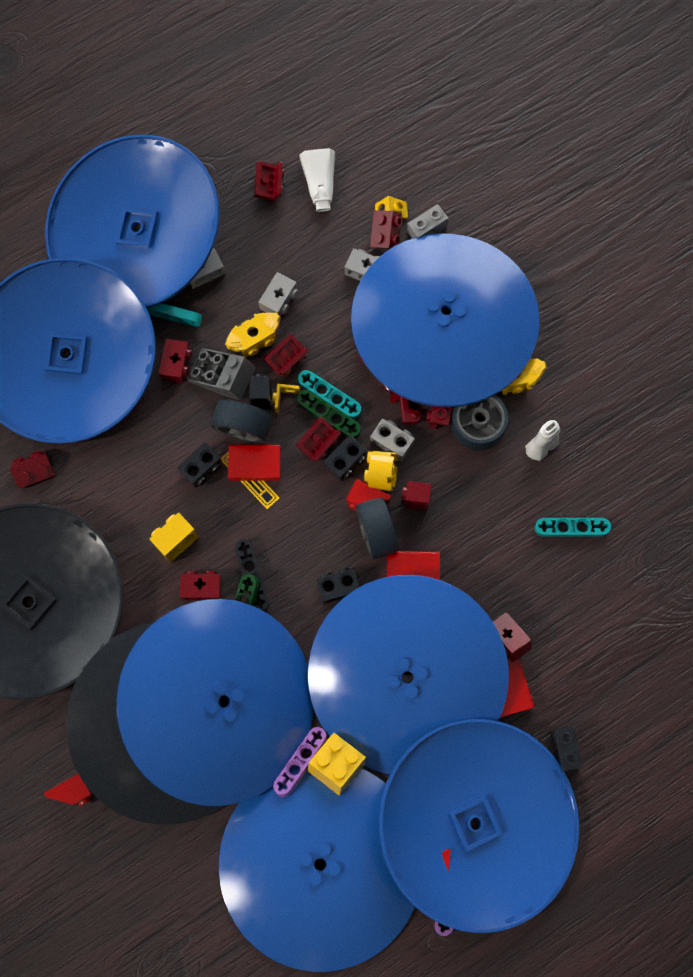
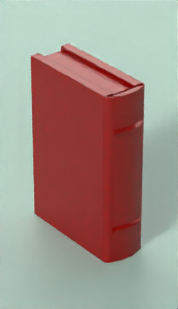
M229 445V481H280V445Z
M398 551L387 556V577L419 575L440 580V552Z
M507 658L509 684L506 702L500 718L535 707L532 699L533 696H531L522 668L523 665H521L519 658L514 662Z

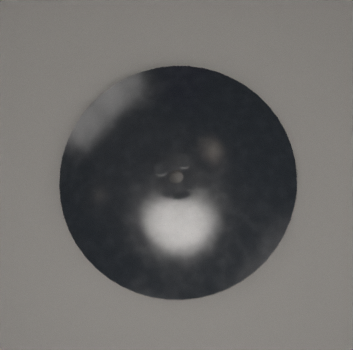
M35 503L15 504L0 508V698L22 700L44 697L57 693L76 683L81 671L92 656L115 637L123 609L122 576L116 558L107 542L82 518L55 506ZM29 597L33 598V605L26 608L24 601Z
M150 622L133 627L117 635L102 646L87 662L73 687L69 699L66 720L67 742L73 764L80 778L96 798L107 807L123 816L144 823H185L207 816L223 806H204L188 803L163 792L153 785L136 767L129 756L118 725L116 699L120 675L132 647L140 636L154 623ZM223 695L219 698V705L225 707L228 704L226 696Z

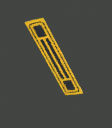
M227 452L224 456L221 457L222 462L228 467ZM241 481L266 509L279 499L264 481Z

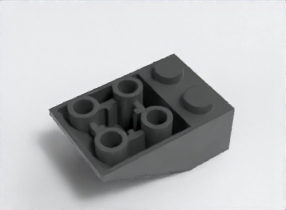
M202 348L187 381L223 396L241 400L249 384L250 376L253 375L256 367L243 356Z

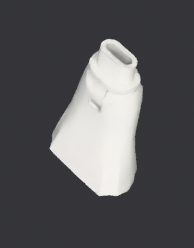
M330 148L304 151L300 153L299 158L307 180L313 204L316 205V211H330V203H332L335 151Z
M550 420L546 422L539 430L537 436L525 446L528 457L541 461L547 456L549 450L551 451L559 445L560 427L557 421Z

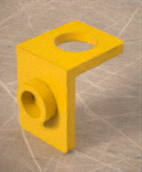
M387 196L375 204V210H380L384 204V211H395L401 213L403 219L408 218L407 202Z
M277 385V392H273L272 404H275V413H279L281 393L299 394V386Z

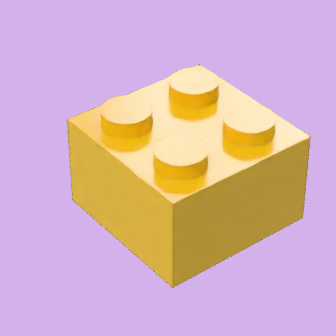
M177 513L176 515H171L162 528L159 527L152 532L150 541L171 563L199 536L184 517Z
M333 733L308 763V772L340 796L363 768L366 757Z

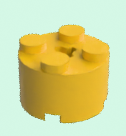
M368 452L367 463H369V470H365L364 481H367L369 487L393 491L397 477V467L394 464V461H398L397 453Z

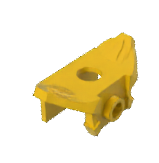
M277 312L254 314V318L243 322L239 327L236 325L231 330L225 345L233 351H242L245 358L247 356H254L259 352V349L264 346L269 347L275 342V331L279 327L280 316ZM258 329L257 336L251 337L248 335V332Z
M530 358L525 369L521 372V376L502 390L503 395H507L508 392L517 394L522 392L523 389H532L531 386L537 383L547 369L546 363L539 359Z

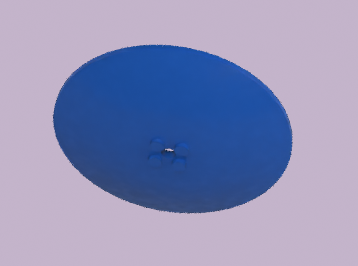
M139 134L105 142L80 158L68 170L54 192L45 225L49 259L77 258L100 264L128 282L142 299L146 308L156 306L183 290L197 276L209 258L219 227L220 209L216 187L201 161L190 150L175 141L160 136ZM141 224V229L138 232H134V227Z
M430 234L419 238L415 237L394 246L381 255L368 268L357 287L353 299L351 325L354 342L361 359L372 375L384 386L403 398L423 405L458 407L474 404L498 394L521 374L530 361L538 339L539 309L535 293L525 274L515 262L499 249L486 242L464 235ZM448 308L452 313L444 315L441 310Z
M54 258L38 261L15 271L0 283V422L13 432L26 438L45 443L66 444L99 436L127 417L136 407L149 385L156 355L153 323L144 302L128 282L112 270L100 264L77 258ZM65 349H70L71 355L68 358L62 357V352Z
M397 575L377 579L355 589L331 610L320 626L312 645L308 664V684L316 716L328 736L331 737L335 733L366 757L364 766L385 774H391L405 751L418 739L438 727L470 719L499 721L507 698L509 670L501 636L488 614L475 600L455 586L438 579L419 575ZM406 671L411 672L414 676V679L409 683L402 680V674Z
M209 599L186 604L168 612L154 622L137 640L125 661L119 679L116 699L117 719L121 737L136 767L153 785L163 792L185 802L204 806H223L240 803L272 787L279 774L310 732L314 711L309 692L308 664L302 650L292 635L276 619L264 611L246 603L225 599ZM223 695L228 699V704L225 707H221L218 702L219 698Z
M470 719L438 727L418 739L405 751L393 768L384 788L379 811V836L382 853L394 882L403 895L419 911L432 920L453 929L472 933H490L510 929L525 923L545 909L557 896L574 864L579 839V817L570 782L565 772L561 771L558 761L546 747L528 733L514 726L493 720ZM473 818H477L480 822L479 828L476 830L472 829L470 825ZM446 849H450L449 872L442 856V852Z
M297 765L292 766L289 773L297 775L300 772V767ZM361 769L339 796L307 770L288 797H279L272 786L265 792L240 802L232 813L224 831L219 855V877L223 898L233 921L244 937L254 947L274 961L304 971L330 972L343 970L367 961L380 953L398 936L408 922L415 906L410 903L394 882L387 868L380 844L379 811L386 783L377 776ZM287 775L285 776L286 779H287V782H288V780H290L291 782H293V780L289 779ZM286 783L284 785L280 784L279 788L287 790ZM318 858L326 861V868L322 871L317 870L314 866Z

